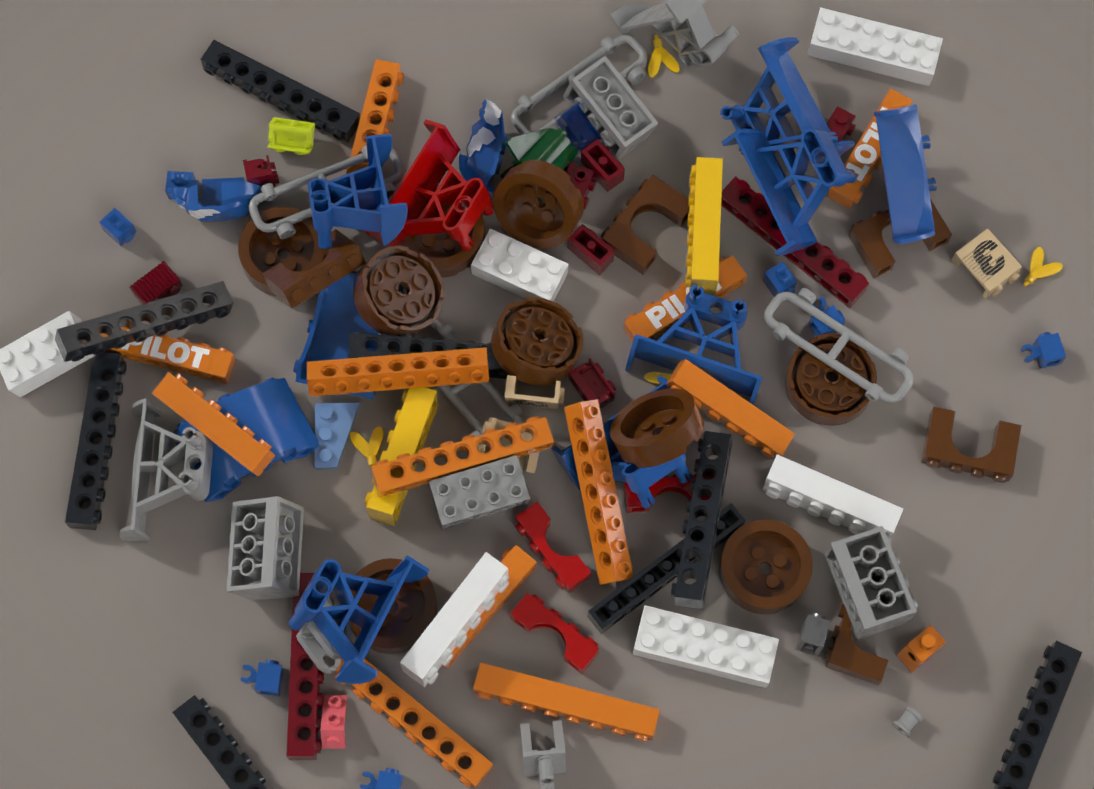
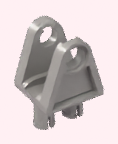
M329 597L323 607L335 606L333 598ZM333 619L338 625L340 619ZM313 620L305 623L296 635L297 640L321 672L326 674L335 672L340 666L342 658ZM348 620L343 633L351 642L350 620ZM323 657H331L334 660V666L328 667L323 661Z
M562 720L552 721L555 748L544 751L532 750L529 723L520 724L525 777L539 776L541 789H555L553 774L567 773Z

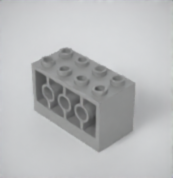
M606 56L573 78L563 95L595 138L608 147L616 160L621 159L647 140L658 125L655 118Z
M517 455L429 481V490L441 530L527 505L530 500Z
M279 496L233 502L231 533L229 536L228 577L226 580L227 592L253 601L299 596L304 507Z
M883 526L832 542L825 553L826 560L857 639L908 623L917 613L916 609H918L915 597L909 593L908 579L905 574L902 575L899 568L901 565L897 553H893L891 548V536L888 532L884 531Z

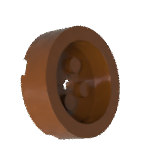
M528 160L512 167L499 183L493 196V208L500 225L515 240L533 248L548 249L564 243L580 222L584 210L582 194L579 188L576 189L569 180L571 177L561 168L545 161ZM537 197L543 198L546 204L541 205Z
M453 204L444 206L447 213ZM482 213L468 234L474 241V246L468 251L462 250L459 243L452 240L449 234L444 240L437 239V233L406 236L400 246L409 247V250L418 254H424L436 266L441 277L458 275L459 272L471 267L485 239Z
M283 206L273 207L259 214L264 223L270 224L299 213L302 210ZM312 217L293 224L296 233L287 239H280L277 231L268 233L259 230L254 224L253 219L246 224L239 238L238 253L247 278L257 289L266 294L276 296L270 291L263 273L279 263L285 265L289 270L297 272L313 268L326 258L322 248L318 245V233L313 227ZM287 250L290 252V255L287 259H281L278 257V253Z
M392 246L380 250L361 266L354 279L353 297L360 316L373 330L388 336L407 335L411 337L422 331L439 316L443 299H445V289L438 269L429 258L422 253L418 254L409 250V247ZM398 285L405 286L407 294L398 292Z
M528 297L523 301L510 303L503 310L492 332L491 347L499 365L511 376H516L517 380L532 385L555 384L556 381L563 380L573 369L583 349V334L581 328H578L573 321L572 314L564 307L547 299ZM535 333L543 335L545 339L538 341Z
M822 334L808 342L828 354L841 335ZM849 340L835 360L872 384H876L877 372L874 362H872L866 350ZM798 347L794 352L786 372L785 388L792 406L800 415L820 425L835 426L854 420L866 409L870 402L865 396L867 390L801 347ZM833 372L837 375L838 380L830 383L826 378V374Z
M676 388L661 389L645 394L625 406L614 418L610 427V436L626 464L633 463L639 468L653 467L672 461L687 452L686 447L692 441L697 442L704 430V420L693 396L689 392Z
M756 520L738 528L726 542L719 563L720 580L728 593L727 595L741 608L756 614H775L793 606L806 590L813 569L811 552L803 537L792 527L775 520ZM767 563L771 568V572L766 575L760 573L758 569L760 564Z
M388 558L374 561L363 567L356 576L387 581L389 575L402 562V559ZM428 576L418 581L403 583L393 602L398 605V610L393 614H387L370 647L371 649L385 654H398L409 651L437 615L436 594ZM363 593L357 605L370 613L378 595ZM350 621L351 630L357 638L362 628Z

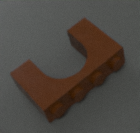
M655 175L641 183L638 194L636 196L632 195L626 203V209L623 212L620 210L613 220L614 224L611 227H606L601 234L602 240L610 244L614 249L615 256L642 275L655 261L657 251L635 236L631 229L633 219L643 212L653 211L664 215L681 227L688 219L689 199Z
M932 200L931 207L935 235L922 239L929 251L948 243L952 236ZM889 210L884 212L878 211L866 221L859 220L855 222L848 234L873 279L892 270L896 262L882 237L883 229L891 225Z
M335 229L331 231L332 246L322 249L326 258L320 264L308 270L296 272L289 270L285 265L279 263L264 272L263 276L270 291L292 309L364 265L366 261L359 246Z
M933 406L929 414L921 463H925L930 468H948L953 473H971V476L977 478L990 477L1000 483L1009 481L1013 477L1022 425L999 421L995 426L990 453L980 458H971L960 453L953 444L952 429L955 411Z
M842 604L838 617L842 618L840 625H835L831 638L835 639L833 646H828L824 657L825 660H828L826 667L879 685L882 682L888 660L867 653L854 643L850 632L851 621L844 604Z

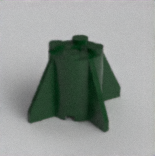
M545 128L510 137L505 144L515 160L512 162L513 165L506 169L500 177L503 179L512 167L528 160L545 161L567 172L568 166L577 156L578 150L567 138L568 134L561 128L557 130ZM539 197V198L541 199V201L543 202V204H546V202L544 201V199L541 198V197Z

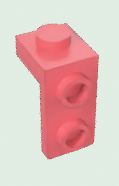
M347 695L324 696L320 729L322 749H345L346 747L345 718Z

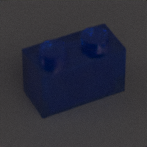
M578 103L570 105L554 117L560 128L566 131L568 134L567 138L578 152H581L597 139L601 140V137Z

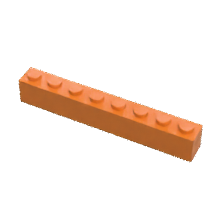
M481 662L473 687V693L477 694L476 697L487 701L490 698L498 699L499 703L505 706L521 705V709L528 712H535V709L544 712L545 716L557 718L559 715L566 717V721L570 723L580 724V721L589 723L590 728L602 730L603 727L612 729L611 733L625 736V733L634 735V739L643 742L653 739L660 709Z

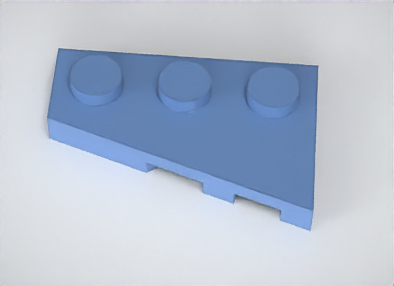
M315 403V436L320 444L315 449V470L338 469L360 403Z

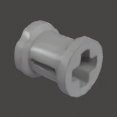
M906 706L903 715L898 721H894L892 725L902 735L909 737L911 729L917 722H921L923 718L915 709Z

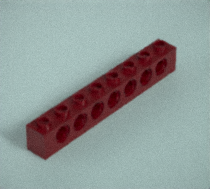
M735 176L722 190L721 206L776 250L786 245L787 242L781 230H776L772 227L778 224L764 196L752 190L745 180H740ZM739 199H747L749 203H742ZM756 212H763L766 216L760 217ZM819 242L796 252L783 255L849 309L864 294L869 285L863 274L856 273L850 268L848 262L836 257L829 247L822 246ZM811 251L815 256L810 257L805 252ZM822 265H829L832 270H825ZM845 278L849 281V283L843 284L840 282L839 279Z
M300 573L299 596L293 597L292 616L295 614V607L314 573ZM292 629L286 756L289 760H317V754H321V739H318V730L321 729L322 716H318L319 707H323V693H319L320 684L324 683V673L315 664L308 671L302 669V664L305 661H312V659L297 640L296 635L300 630ZM304 684H312L313 688L310 693L304 694L301 692V687ZM303 707H311L312 712L309 716L302 717L300 715V710ZM304 729L311 731V736L307 740L299 739V734Z

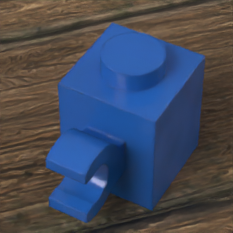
M167 171L166 189L177 187L190 188L197 185V192H199V180L195 179L193 172ZM166 191V194H167V196H168V199L173 200V199L171 198V196L168 195V193H167V191Z
M116 208L99 222L103 231L120 246L130 242L135 236L136 230L133 223Z
M783 262L764 273L763 282L774 297L782 292L795 293L797 281Z
M822 296L819 297L818 301L821 306L816 308L844 325L845 318L840 310L837 311L834 305L825 309L826 300ZM810 317L808 324L815 336L838 333L815 317Z
M1042 333L1038 335L1033 345L1026 344L1020 349L1021 352L1029 351L1031 353V356L1025 357L1024 362L1029 363L1037 359L1040 369L1062 364L1066 358L1059 333Z
M265 660V663L259 662L257 672L252 666L243 665V670L251 672L250 677H241L243 683H255L254 690L257 694L280 696L284 668L282 665H279L278 661Z
M386 768L385 771L379 770L377 780L370 772H363L362 774L364 777L370 778L371 781L368 785L360 784L361 789H402L404 778L403 775L399 774V770Z

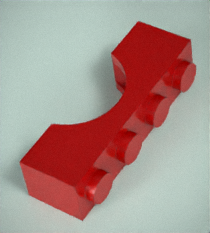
M697 472L695 475H692L690 480L685 476L688 481L685 483H680L676 474H674L673 477L661 478L648 488L654 499L666 492H676L692 500L693 493L690 492L691 481L696 479ZM712 475L704 477L707 480L714 478ZM624 482L626 512L649 511L650 507H642L637 494L631 491L627 482ZM705 495L702 496L700 499L708 500L710 496Z
M538 501L515 517L516 530L522 537L525 535L528 538L530 549L534 554H540L543 558L541 561L548 572L552 571L557 577L555 581L561 590L566 589L570 593L591 578V571L578 555L562 556L555 553L548 546L545 535L551 525V519Z
M526 593L510 613V619L527 632L537 628H549L556 631L565 643L564 661L582 675L599 654L598 643L589 636L583 637L579 633L580 629L573 623L569 622L567 624L561 619L562 615L555 609L551 608L549 610L543 605L544 601L535 594L531 596Z

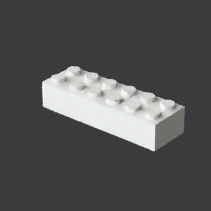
M820 7L808 55L930 86L943 38Z
M776 455L762 491L766 492L767 496L773 499L781 498L794 508L801 507L806 509L812 516L825 517L831 524L848 527L849 531L854 534L883 526L884 531L892 536L903 512V508L780 455Z
M486 552L401 660L402 671L424 688L428 683L431 685L439 675L438 669L442 665L446 666L452 659L453 654L451 653L455 647L460 648L467 639L466 633L469 629L472 628L474 630L480 623L482 612L484 610L489 611L496 601L494 600L498 592L503 593L509 585L508 568Z
M644 605L632 655L767 688L771 678L779 639Z

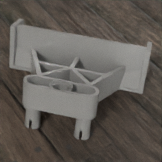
M667 0L653 7L643 4H629L619 7L610 14V18L622 35H625L633 28L651 25L679 53L680 61L688 68L711 65L726 52L727 46L739 36V32L733 26H729L720 36L712 30L702 6L707 0Z
M141 399L132 406V413L136 417H141V424L136 441L132 472L131 526L120 530L119 538L122 541H149L150 537L145 534L146 514L148 511L187 494L196 501L204 500L210 490L213 443L202 432L196 431L192 427L184 429L182 432L184 435L181 437L156 426L155 420L156 417L161 416V411L148 399ZM154 433L160 435L158 462L152 461ZM172 441L178 443V445L171 450ZM185 457L184 472L180 473L177 478L169 469ZM202 462L200 468L194 470L196 464ZM150 472H157L155 495L148 497ZM168 478L173 479L178 485L168 489Z

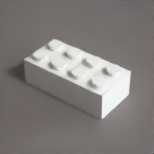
M493 229L489 230L471 264L472 275L524 299L537 297L553 302L568 275L569 268L568 263Z
M67 311L1 348L0 372L8 391L22 397L94 357L95 355L91 354L84 356L79 361L73 362L71 360L64 362L56 344L55 335L57 329L82 322L81 318ZM78 340L81 343H88L86 340Z

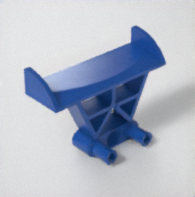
M782 38L758 48L767 68L745 106H724L720 111L723 119L732 121L736 131L738 129H762L770 146L801 142V135L795 134L785 116L791 111L802 133L806 129H824L827 132H831L788 53L791 48L799 43L798 38ZM774 82H776L785 99L781 104H779L771 89ZM763 101H764V103H765L767 109H761V108H760L761 105H762V103H763ZM757 112L771 114L766 129ZM853 141L833 143L839 156L855 145Z
M917 104L876 111L874 116H876L893 232L892 242L904 244L934 236L935 229L929 191H936L937 185H930L936 184L934 177L927 179L923 149H930L931 143H922L930 141L928 135L921 136Z
M738 129L721 141L723 146L739 145L787 242L786 245L775 251L777 256L796 252L818 242L808 223L830 187L854 183L857 179V174H851L855 173L853 169L846 170L833 144L838 141V136H835V132H827L824 129H806L801 135V142L770 146L762 129ZM775 151L780 152L791 174L788 177L785 176L774 154ZM810 160L819 177L805 174ZM810 182H812V183H817V185L815 186L814 190H813V188H812ZM794 184H796L805 203L802 209L791 188Z
M391 134L366 136L368 167L330 181L316 178L308 182L313 227L318 233V245L320 248L327 249L332 246L331 230L333 226L381 232L383 245L390 243L403 229L407 219V204H388L381 170L392 150Z
M694 285L685 298L684 310L686 313L658 341L635 334L625 371L630 372L634 358L673 371L681 361L686 359L730 390L750 396L749 403L754 404L763 377L741 370L737 330L743 328L746 322L747 305L745 301H742V304L740 303L741 299L731 302L704 293V289L701 286L697 289L698 285ZM716 307L721 312L716 314L711 312L710 309ZM699 319L722 326V328L705 336ZM690 320L695 332L682 327ZM730 334L731 344L720 341V339ZM672 337L699 345L700 348L696 355L666 343ZM704 348L732 356L734 367L702 357Z
M662 376L657 377L660 386L651 392L669 389L670 387L666 385L668 381ZM616 415L603 423L614 480L627 482L631 491L637 494L642 507H651L648 500H650L652 505L655 503V499L648 487L673 470L680 483L688 482L685 476L689 480L692 478V474L685 463V453L672 461L653 467L639 468L633 463L626 464L610 436V427ZM572 444L562 451L557 446H553L551 449L577 489L580 490Z
M407 555L389 575L387 581L341 573L342 569L337 561L333 559L325 560L314 573L295 607V614L290 618L289 625L294 630H300L305 623L313 620L344 660L335 678L336 681L347 684L369 682L377 676L378 671L363 661L404 582L421 580L428 575L430 570ZM333 590L340 606L323 607ZM363 593L378 595L370 613L357 605ZM333 619H340L338 625ZM348 620L362 628L354 644L343 633Z

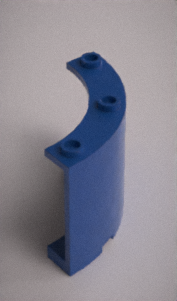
M352 271L319 292L314 318L309 321L307 328L309 336L300 359H296L294 364L295 382L307 384V362L347 359L350 333L380 334L362 319L356 308L353 297L356 271ZM398 285V292L402 293L403 285ZM366 348L369 351H375L373 348ZM376 391L347 394L373 399Z
M269 378L263 383L245 388L231 395L229 393L224 394L216 402L222 407L219 410L222 414L230 413L239 420L236 424L240 428H243L245 425L255 433L254 439L258 442L263 439L272 446L270 451L275 454V457L263 472L271 469V464L279 460L286 463L308 457L320 446L285 378ZM184 420L177 425L178 428L172 433L182 437L184 435L182 434L183 430L188 427H192L196 431L199 430ZM212 440L213 455L210 490L208 496L204 499L205 502L222 500L226 495L242 485L240 480L250 474L252 477L257 476ZM202 462L197 463L194 470L199 469Z

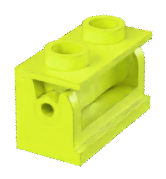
M273 117L269 123L268 142L270 143L267 148H272L276 152L292 151L297 155L310 154L314 147L315 123Z

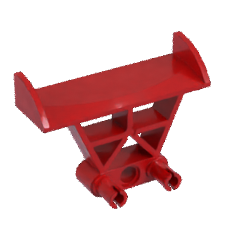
M426 119L423 124L431 135L388 204H407V219L403 229L387 245H383L381 232L364 231L384 248L400 246L406 236L447 232L452 240L459 243L462 250L468 251L474 246V241L468 234L481 213L483 212L486 216L494 213L492 211L494 210L493 203L490 200L491 195L481 179L472 178L467 182L451 164L460 151L459 146L445 125ZM453 204L447 213L444 206Z

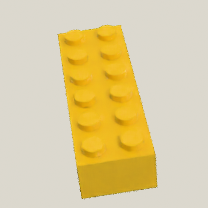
M697 157L696 164L691 165L689 178L690 194L687 223L689 229L687 234L688 251L686 255L687 274L685 276V287H688L690 292L692 286L698 285L697 289L701 286L704 289V293L713 296L716 294L719 279L723 158Z
M426 387L405 389L402 396V402H404L402 410H397L394 419L396 426L394 430L389 432L387 438L389 446L387 451L383 450L380 461L388 460L390 462L397 460L396 457L409 453L411 456L418 454V451L423 449L439 405L437 391ZM418 463L412 466L414 470L416 469ZM398 469L390 472L394 478L403 476L402 472ZM374 484L372 492L367 493L364 502L367 505L366 511H368L369 518L395 526L408 489L379 498Z

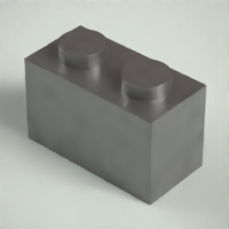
M808 614L802 624L795 650L818 656L824 647L830 621L826 620V617L821 614Z

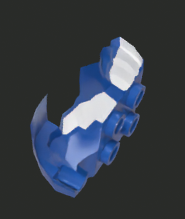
M485 99L482 102V108L479 109L480 120L472 126V135L466 147L467 155H462L460 149L459 170L467 182L472 178L481 179L490 195H492L494 187L489 184L493 181L494 174L499 175L506 149L505 142L508 140L509 135H506L504 132L502 111L495 103Z
M244 177L202 179V199L198 198L197 185L190 188H168L166 191L180 208L185 209L189 215L200 221L215 222L246 217L250 213L249 203L251 199L257 194L262 193V186L244 182Z

